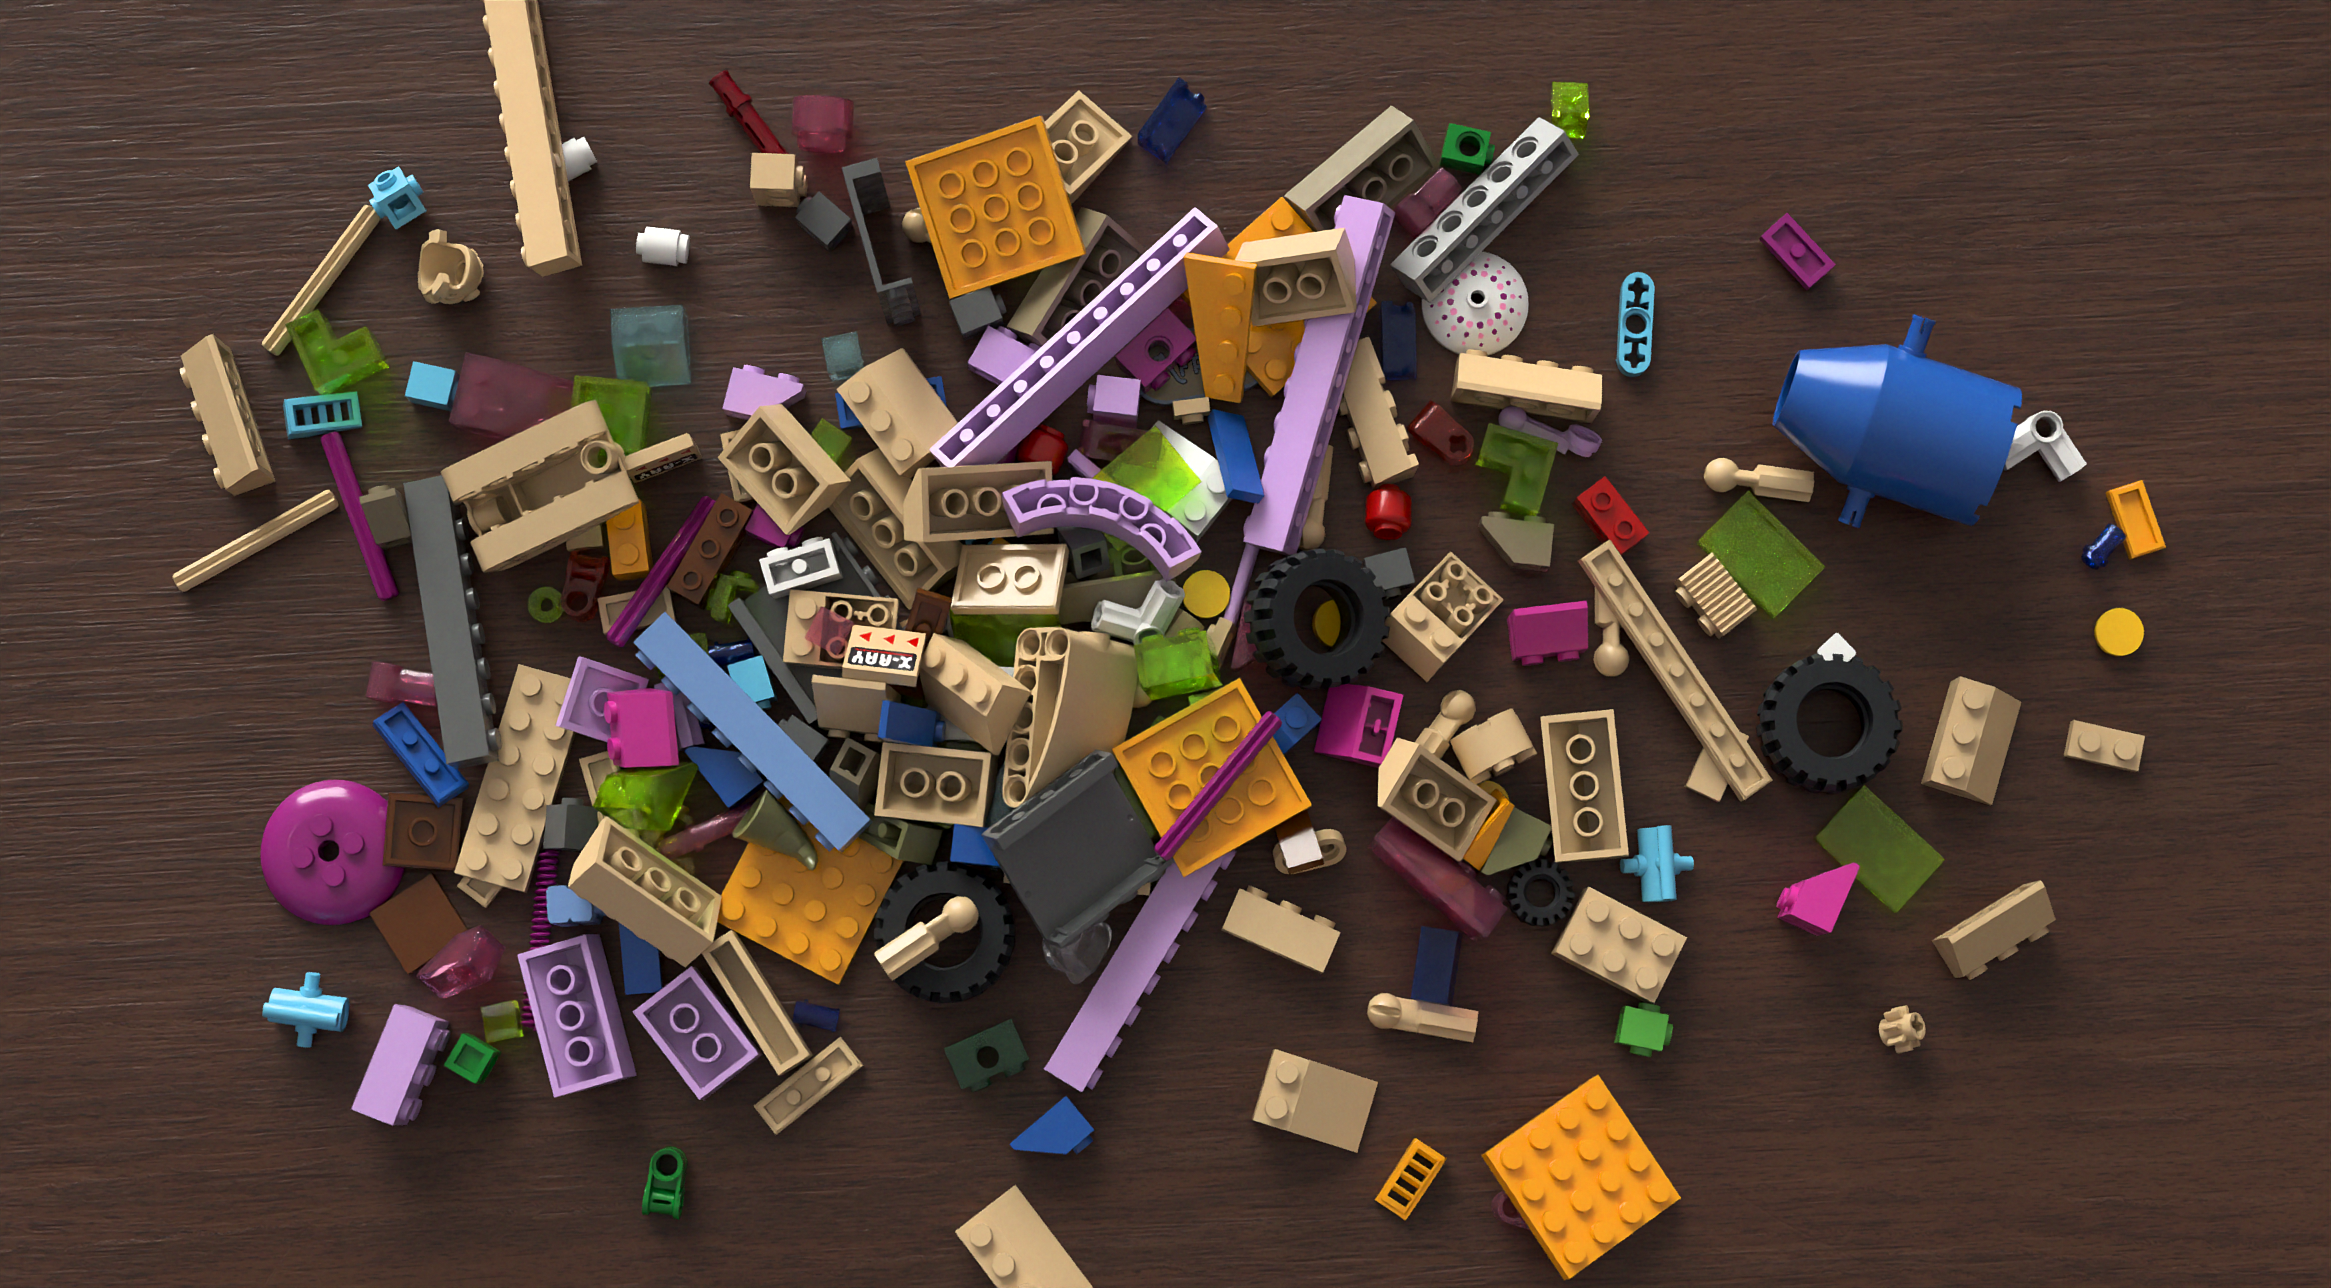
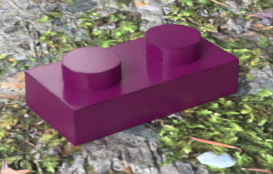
M1788 213L1781 217L1759 238L1765 247L1807 291L1836 265Z

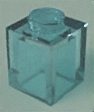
M857 331L821 338L827 371L831 381L851 378L865 367Z

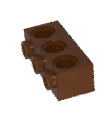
M721 493L667 588L678 597L704 610L747 535L745 528L753 514V510Z

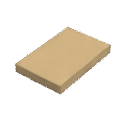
M962 545L951 603L952 612L954 614H1058L1069 556L1067 545Z

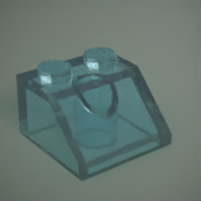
M683 305L610 309L612 349L619 388L691 384L688 314Z

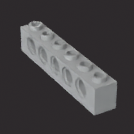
M1538 117L1390 264L1404 287L1430 303L1579 155L1566 132Z

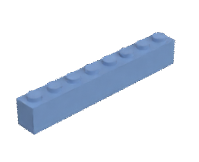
M666 612L633 642L640 649L636 656L650 670L657 666L666 675L661 680L662 683L675 696L682 692L691 701L686 707L701 722L707 717L717 727L712 733L727 748L733 743L742 752L738 760L752 774L758 769L768 779L763 785L778 800L784 795L793 804L789 811L803 825L810 821L819 830L814 837L829 852L835 847L842 853L873 823Z

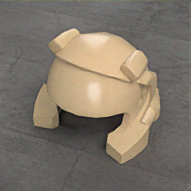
M436 229L429 232V240L422 244L418 271V289L421 290L425 300L432 304L438 302L455 304L462 300L466 302L476 298L480 294L477 287L481 283L484 274L483 264L478 254L467 246L448 243L447 231Z

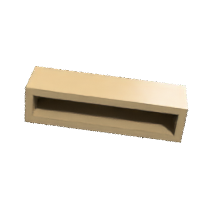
M731 930L713 941L702 952V955L776 1073L783 1076L813 1056L812 1052L737 933Z

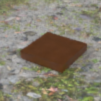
M389 792L382 866L454 872L458 862L463 798H453L438 808L428 795Z
M430 873L369 913L408 975L472 935L433 873Z

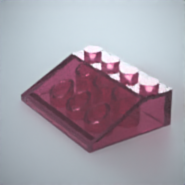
M1394 817L1386 823L1366 846L1475 943L1485 939L1492 932L1508 909L1502 904L1505 900L1504 896L1491 885L1484 888L1474 879L1478 874L1462 860L1457 864L1443 851Z

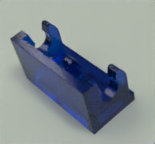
M1178 77L1138 132V145L1166 164L1207 109V105L1204 104V96L1200 92L1197 95L1188 89L1187 82Z
M1382 301L1379 309L1380 366L1385 380L1417 379L1416 309L1413 308L1412 302L1395 306L1392 301Z
M1421 927L1411 999L1452 1006L1463 936L1461 933L1445 929Z

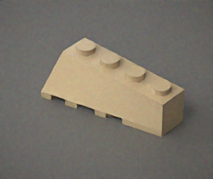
M1369 337L1358 340L1338 411L1341 416L1347 415L1351 428L1346 429V433L1352 449H1359L1362 462L1358 463L1363 482H1370L1372 489L1376 490L1383 484H1394L1414 477L1419 463L1415 453L1407 455L1406 451H1409L1407 432L1404 425H1396L1394 418L1397 417L1396 404L1390 391H1384L1382 384H1385V376Z

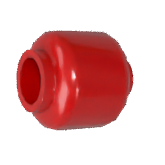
M1039 424L1037 428L1033 429L1022 439L1016 453L1017 461L1019 463L1052 461V476L1057 475L1069 449L1068 444L1063 440L1065 435L1049 426Z
M1383 484L1377 490L1370 492L1365 502V524L1367 529L1374 533L1375 537L1382 540L1400 538L1412 525L1411 496L1394 484Z

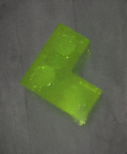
M318 309L285 324L314 389L321 395L332 394L389 367L376 336L367 326L337 339L328 318Z
M1488 423L1475 465L1509 474L1500 509L1524 516H1536L1538 514L1558 447L1557 442Z

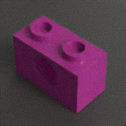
M1167 308L1115 356L1116 365L1130 379L1141 380V391L1144 394L1151 388L1158 391L1171 378L1168 372L1177 364L1183 367L1196 355L1197 351L1194 349L1197 346L1196 336ZM1162 346L1168 350L1169 356L1163 361H1155L1148 353L1153 347Z

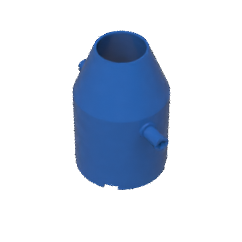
M1913 314V320L1904 344H1900L1898 348L1882 344L1799 350L1791 363L1777 401L1772 425L1837 482L1848 485L1847 489L1850 491L1838 520L1848 525L1850 522L1854 527H1861L1869 500L1874 498L1875 495L1968 526H1973L1980 517L1974 514L1979 504L1987 506L1992 497L2014 439L2017 423L2011 422L2013 407L2021 408V389L1927 358V353L1924 351L1936 321L1928 318L1924 320L1922 316Z

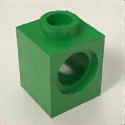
M1449 123L1439 165L1481 175L1484 164L1491 165L1495 145L1489 143L1491 132ZM1470 143L1476 147L1478 153L1471 157L1465 156L1461 153L1459 146Z
M462 1033L443 1066L475 1084H484L502 1052L472 1034Z

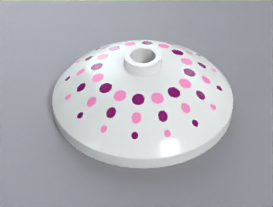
M1482 251L1430 303L1423 298L1421 301L1424 322L1431 335L1439 344L1456 354H1466V350L1474 349L1487 352V356L1503 350L1517 338L1525 324L1529 306L1525 284L1515 268L1504 259ZM1479 293L1483 296L1484 301L1481 304H1476L1471 300V295Z

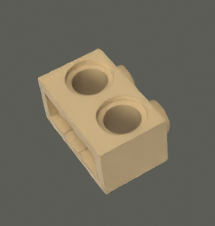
M752 153L750 189L757 206L798 207L800 205V196H807V175H804V166H799L796 155Z

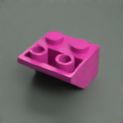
M1353 684L1329 688L1314 753L1379 768L1392 747L1403 694Z

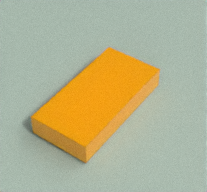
M2143 480L2106 492L2129 560L2166 548Z

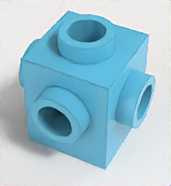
M399 166L392 171L382 172L375 178L374 182L368 185L374 195V198L369 200L372 207L380 218L387 216L395 229L426 212L424 205L418 197L424 193L413 175L406 178Z

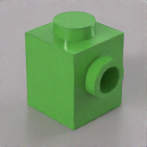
M1639 1002L1638 1008L1623 1006L1620 1009L1614 1043L1631 1046L1629 1053L1651 1057L1652 1051L1660 1052L1663 1050V1045L1669 1046L1673 1024L1668 1023L1669 1015L1660 1013V1006Z

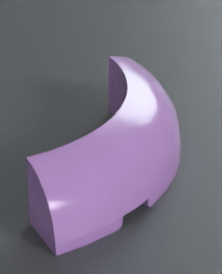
M1072 477L1070 480L1047 482L1043 479L1022 484L1002 492V501L1006 514L1018 538L1031 532L1054 527L1073 526L1099 530L1113 535L1139 550L1159 570L1166 582L1192 566L1201 555V550L1191 535L1175 518L1172 517L1171 519L1165 512L1153 505L1150 499L1114 483Z

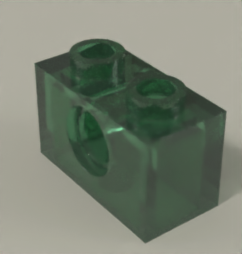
M1009 1019L944 1048L960 1088L963 1090L969 1087L972 1093L992 1085L990 1077L1003 1072L1005 1078H1008L1025 1070L1023 1063L1030 1060L1013 1019ZM985 1047H993L999 1054V1061L993 1068H984L978 1061L979 1052Z

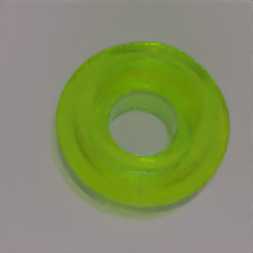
M541 587L530 595L528 610L535 620L542 623H551L563 614L565 602L563 596L556 589ZM546 599L552 600V609L547 612L542 611L541 603Z

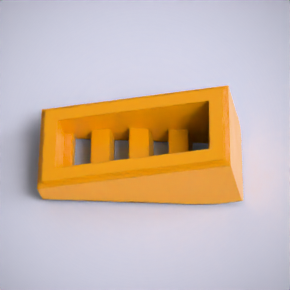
M1497 788L1490 794L1496 799V802L1463 856V859L1479 871L1487 861L1514 808L1511 801Z
M1414 1138L1375 1198V1201L1404 1220H1407L1447 1158ZM1416 1152L1433 1163L1430 1169L1413 1159ZM1407 1165L1425 1175L1422 1181L1417 1180L1404 1171ZM1399 1177L1417 1188L1414 1194L1396 1183ZM1391 1189L1409 1200L1405 1207L1388 1196Z

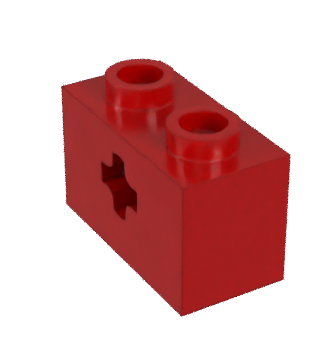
M1606 476L1580 494L1571 504L1599 541L1603 544L1611 540L1621 556L1643 541L1649 534V531Z

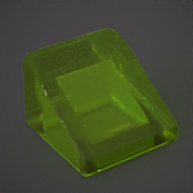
M511 1000L481 1007L486 1043L523 1037L518 1001Z

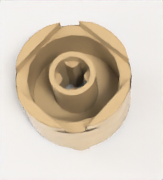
M1513 708L1488 718V721L1478 726L1475 725L1450 740L1452 749L1465 774L1476 785L1492 778L1490 772L1493 773L1494 777H1498L1512 770L1515 759L1519 764L1537 755Z

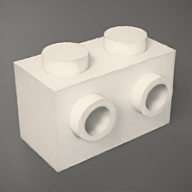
M823 537L811 538L803 541L802 547L788 550V547L778 548L768 552V557L759 559L769 594L774 599L790 595V589L806 590L843 578L834 545L829 538L823 540Z

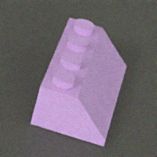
M585 934L517 954L554 1098L637 1076L600 934Z

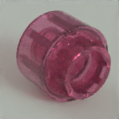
M822 95L793 97L791 135L797 137L799 149L814 153H841L846 148V140H850L853 137L854 101L841 97Z

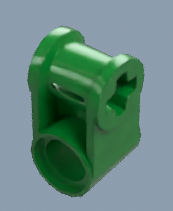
M674 1146L666 1147L657 1151L652 1156L643 1195L642 1215L648 1216L652 1212L672 1215L675 1220L680 1219L684 1204V1185L688 1165L687 1157L680 1148ZM664 1154H670L676 1158L678 1167L674 1174L665 1173L661 1169L660 1160ZM656 1199H658V1200H666V1201H670V1202L657 1201Z

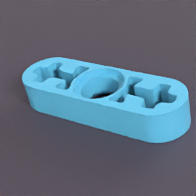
M1634 272L1628 275L1620 288L1616 363L1620 372L1629 377H1637L1643 374L1651 361L1655 287L1651 277L1642 272ZM1635 281L1640 282V287L1646 289L1647 292L1641 294L1639 307L1627 309L1626 304L1632 306L1635 296L1633 291H1628V288L1632 287ZM1637 315L1644 320L1645 330L1642 333L1633 334L1628 331L1626 319L1629 316ZM1624 339L1630 341L1631 343L1625 344ZM1644 340L1645 345L1639 343L1636 350L1637 357L1642 358L1643 362H1639L1636 368H1632L1630 361H1625L1624 357L1630 355L1632 342Z

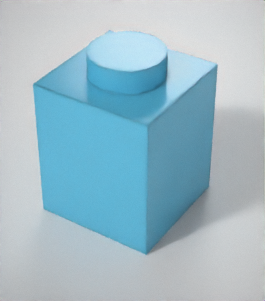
M413 361L405 397L411 403L454 412L455 404L462 401L465 384L461 382L462 377L455 370Z
M762 655L727 665L731 679L763 711L771 708V702L778 701L767 662Z

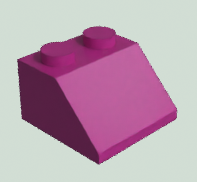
M1587 601L1514 609L1507 618L1512 661L1521 660L1522 666L1544 663V657L1557 656L1558 662L1580 659L1579 653H1584L1588 649Z
M653 688L607 693L608 702L604 703V716L606 722L610 724L611 738L607 741V751L610 759L613 760V764L625 768L679 765L673 693Z
M1853 862L1795 883L1789 889L1785 887L1776 905L1777 908L1781 909L1777 918L1816 936L1831 933L1860 865Z

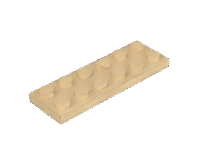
M518 665L498 729L502 742V748L497 750L499 761L490 762L487 765L454 871L455 874L527 894L545 834L547 805H554L576 732L556 726L571 678Z

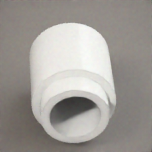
M584 137L578 140L572 138L562 144L568 181L591 170L590 166L597 163Z
M646 227L644 233H638L636 254L642 255V261L647 263L677 266L678 263H687L690 236L681 234V230Z

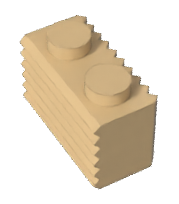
M1713 553L1674 582L1678 588L1675 591L1677 598L1685 607L1693 606L1701 616L1697 619L1699 625L1709 636L1715 634L1720 639L1757 610L1756 606Z

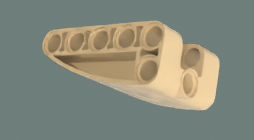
M596 400L573 407L441 471L452 501L454 503L463 502L468 509L469 523L479 536L470 543L483 573L497 572L514 567L604 523L640 502L624 466V451L619 444L613 441ZM602 448L608 456L604 466H601L598 462V453Z
M1059 627L1028 628L1021 632L1016 644L1013 678L1028 688L1031 693L1007 738L1002 793L1003 799L1009 807H1019L1094 750L1112 753L1118 763L1112 749L1125 741L1137 684L1139 653L1134 646L1112 641L1108 634L1076 632Z

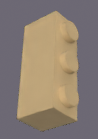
M1248 886L1246 891L1239 888L1222 931L1322 974L1341 933L1334 930L1336 923L1319 915H1315L1314 920L1300 915L1302 908L1282 900L1280 906L1266 900L1269 895L1268 893L1255 887Z

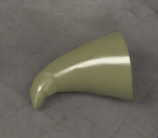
M767 789L741 819L732 836L796 858L807 869L814 870L818 863V855L813 843L792 815Z

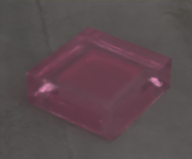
M821 606L804 639L839 656L855 623Z

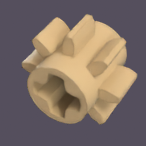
M1907 1005L1892 1008L1891 1011L1884 1013L1885 1019L1881 1020L1879 1024V1034L1886 1046L1895 1045L1896 1052L1903 1053L1912 1051L1914 1047L1921 1045L1919 1040L1925 1036V1024L1918 1013L1909 1014Z

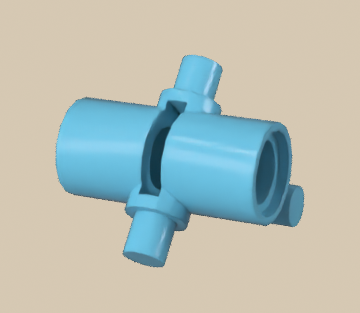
M1671 825L1637 829L1639 855H1634L1632 859H1621V873H1634L1635 876H1640L1642 902L1677 900L1675 875H1679L1681 871L1693 870L1694 861L1692 856H1680L1678 853H1673Z
M307 972L305 974L304 986L300 987V991L274 988L271 992L269 1003L265 1002L263 1006L262 1016L267 1017L269 1022L295 1025V1031L298 1032L297 1046L311 1047L313 1034L317 1033V1029L343 1032L348 1021L349 998L323 995L322 988H319V973Z

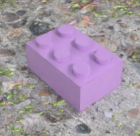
M691 966L633 1011L634 1015L699 1100L708 1098L763 1055L696 967Z
M394 1004L351 1109L390 1125H408L409 1120L414 1121L422 1106V1100L418 1099L424 1085L429 1086L436 1072L437 1066L433 1065V1061L437 1051L442 1052L448 1043L451 1031L446 1029L449 1021L410 1006Z

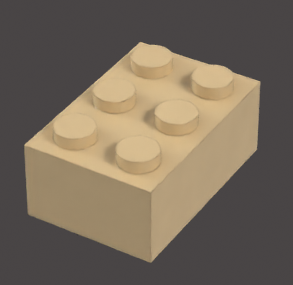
M1587 887L1583 889L1551 954L1645 1003L1652 1004L1655 1003L1687 937L1593 888Z

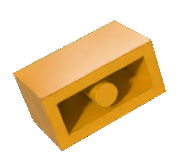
M639 499L640 502L606 521L612 574L618 581L646 578L653 568L647 511L641 499Z

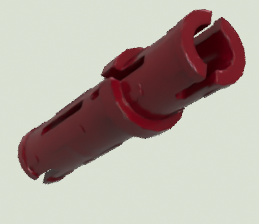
M727 70L718 73L710 80L709 85L726 105L727 114L730 117H735L761 153L789 154L751 104L753 100L749 94H744Z

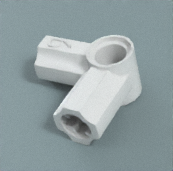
M2042 411L2030 416L2026 421L2017 426L2003 469L2005 471L2038 451L2058 482L2087 464L2063 429V422L2060 416L2052 411ZM2039 419L2046 420L2049 423L2050 433L2048 437H2042L2037 433L2036 423Z
M1162 578V580L1154 582L1142 606L1137 609L1107 600L1099 601L1094 609L1091 622L1092 631L1133 642L1134 647L1142 653H1155L1165 644L1164 633L1185 597L1184 590L1174 581L1169 580L1166 582Z

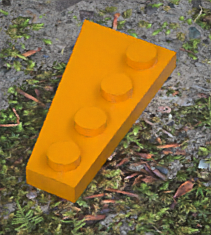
M1186 252L1183 259L1205 397L1241 403L1244 394L1257 264Z

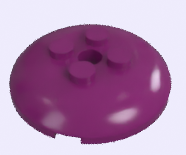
M346 780L315 782L289 795L270 817L261 842L262 872L270 891L277 901L295 916L322 925H342L370 916L369 913L387 902L397 890L405 872V868L382 866L388 801L374 790ZM331 842H336L339 846V855L335 860L327 861L324 856V847Z

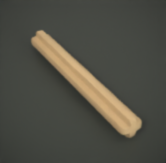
M369 205L363 206L263 340L262 346L276 356L280 355L381 220L373 207Z
M325 490L174 573L173 579L176 586L182 592H186L333 511L339 506L335 495L330 490Z

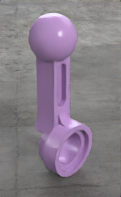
M1512 405L1505 407L1499 415V425L1506 433H1521L1563 454H1566L1569 449L1580 456L1590 457L1592 453L1598 451L1602 443L1601 437L1586 427L1570 425L1567 431L1561 432L1528 417L1522 408Z

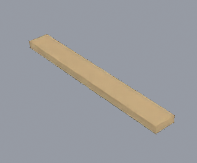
M1611 540L1606 541L1578 560L1740 802L1746 800L1773 781Z

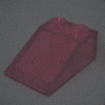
M466 352L449 422L460 431L506 440L571 409L578 383L507 361Z

